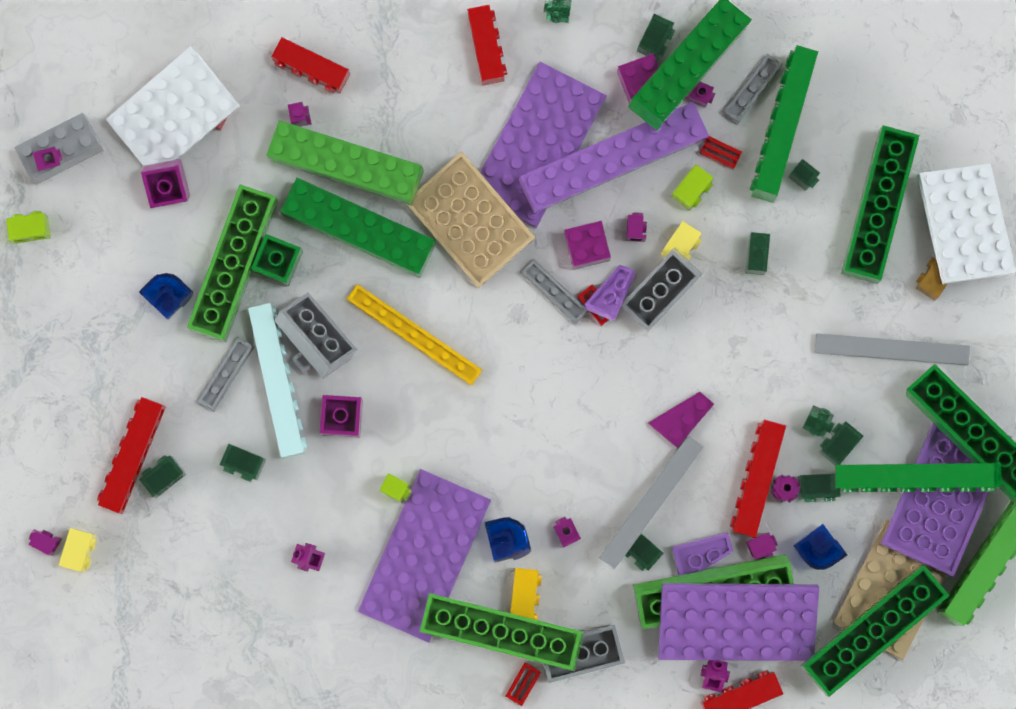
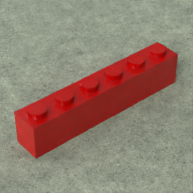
M144 397L137 400L134 406L135 414L133 418L129 419L126 426L128 429L127 434L120 440V451L118 454H115L112 460V465H114L112 471L108 472L105 477V488L99 492L97 497L99 506L119 514L124 513L166 406Z
M765 419L757 424L755 434L758 437L756 442L753 441L750 452L753 455L752 459L747 461L745 471L748 473L746 479L743 478L740 485V490L743 491L741 498L737 497L735 508L738 510L736 516L731 518V532L756 538L786 425Z

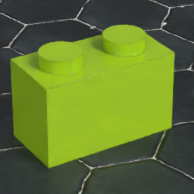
M695 164L672 193L671 197L687 210H690L692 206L696 208L702 201L700 196L703 192L707 194L714 184L711 182L714 177Z
M42 211L30 212V215L25 216L23 214L11 215V218H6L8 239L12 244L51 238L48 216L42 213Z
M389 473L379 491L400 503L403 500L407 501L412 492L410 490L411 486Z

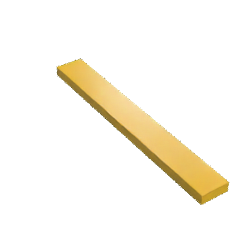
M359 284L355 286L347 297V301L472 386L483 371Z

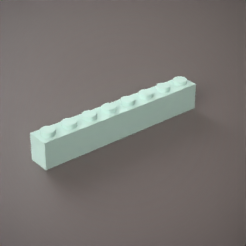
M271 303L248 308L281 458L285 459L306 454L305 449L308 448L305 437L302 438L300 431L304 430L301 418L298 419L296 413L299 411V405L292 395L295 392L293 381L290 382L288 374H291L290 365L285 363L284 356L287 355L285 344L281 345L280 337H283L280 327L274 322L278 315L277 308H273Z

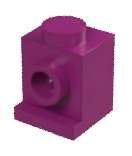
M700 82L685 100L694 101L695 104L706 108L707 103H712L716 93L713 92L714 87ZM702 90L705 92V94L701 95L698 91Z
M303 102L288 104L291 124L299 127L312 125L308 106H304Z
M55 146L32 152L38 171L60 166V161L63 160L60 149L56 150ZM46 154H50L52 156L51 161H46L44 159Z
M634 212L632 215H628L626 241H646V235H643V233H646L647 222L643 221V213Z
M566 517L555 521L556 525L553 528L563 548L581 539L571 518L566 519ZM565 527L570 529V533L567 535L563 533V528Z
M34 529L29 536L30 542L28 545L47 555L53 556L62 538L56 536L52 538V533L44 529L42 532Z

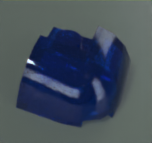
M170 273L157 274L139 291L167 320L181 307H184L193 295V291L179 277Z
M503 517L484 522L494 563L512 558L517 560L531 552L527 531L518 520L511 517Z
M824 524L818 526L793 545L803 561L809 567L816 570L828 569L847 556L845 550L837 539L833 538Z

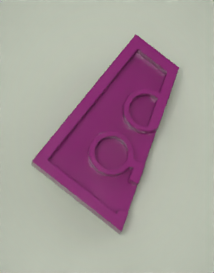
M698 392L648 422V424L678 448L712 408L714 403L701 392Z

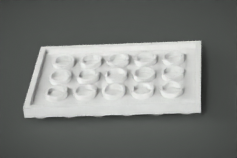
M190 46L106 118V120L142 165L146 166L179 159L239 108L240 105L193 46Z
M991 164L919 173L917 175L942 284L1015 274L1016 268Z

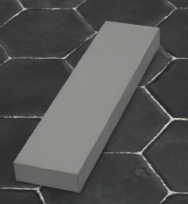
M767 54L724 110L723 114L738 125L783 64Z
M535 259L520 272L575 325L589 312L582 303Z
M237 336L197 402L214 412L251 354L254 346Z

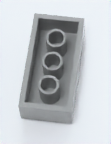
M83 113L14 147L28 176L36 185L104 151L88 118ZM55 146L56 150L60 149L63 158L60 161V166L41 171L37 170L32 152ZM46 154L44 159L46 161H51L52 156L50 154Z
M674 248L626 298L621 306L649 331L703 273L679 250Z
M309 292L280 310L274 320L323 379L351 360L358 350Z
M615 625L584 632L575 671L544 664L548 683L624 664L625 661Z

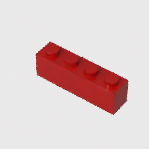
M490 5L469 8L467 12L482 86L504 82V75H507L506 65L501 63V57H504L502 46H498L497 39H500L499 30L494 28L493 24L496 21L495 11L490 10Z
M281 37L271 56L273 62H275L274 65L281 69L286 67L295 76H304L314 85L319 83L325 86V90L333 94L335 92L341 93L350 76L349 69Z
M768 670L758 673V678L756 679L746 678L740 681V685L735 688L730 685L723 688V693L715 696L712 693L703 697L704 701L701 702L703 709H751L784 693L775 672L769 673Z

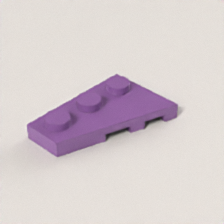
M619 265L585 303L586 309L614 321L636 276L634 270Z
M728 532L671 546L678 575L703 571L733 552Z

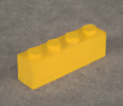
M515 568L511 614L537 620L538 614L534 613L535 606H539L540 594H536L537 586H541L542 575L538 574L539 570Z

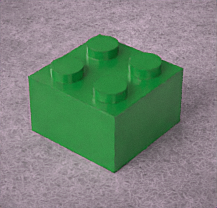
M265 234L251 270L256 274L289 286L303 250L299 246Z

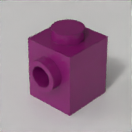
M769 532L746 542L753 560L760 557L764 559L774 556L772 552L777 550L775 546L778 545L774 535L770 536Z

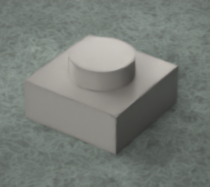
M301 352L292 358L304 374L313 367Z

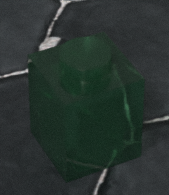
M802 159L788 177L806 191L809 187L813 189L819 182L817 177L820 172Z

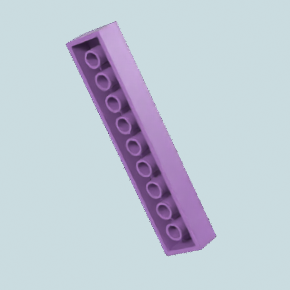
M693 101L677 108L658 131L647 122L526 173L520 176L518 180L533 213L536 214L706 140L709 134Z

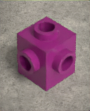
M782 474L773 480L775 484L771 486L773 490L771 493L777 501L785 502L787 500L790 503L798 497L796 493L800 491V484L794 476L787 475L784 477ZM785 484H788L790 487L789 492L784 490Z
M305 543V546L297 544L291 563L297 564V569L306 572L309 569L320 571L325 553L316 550L317 546Z
M708 660L707 665H703L700 676L703 677L702 688L722 692L724 683L728 682L730 671H727L728 662Z

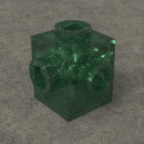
M572 0L545 1L543 12L547 13L546 20H551L554 23H569Z
M813 405L802 428L816 437L824 438L826 432L830 433L835 424L832 422L834 415L825 408Z

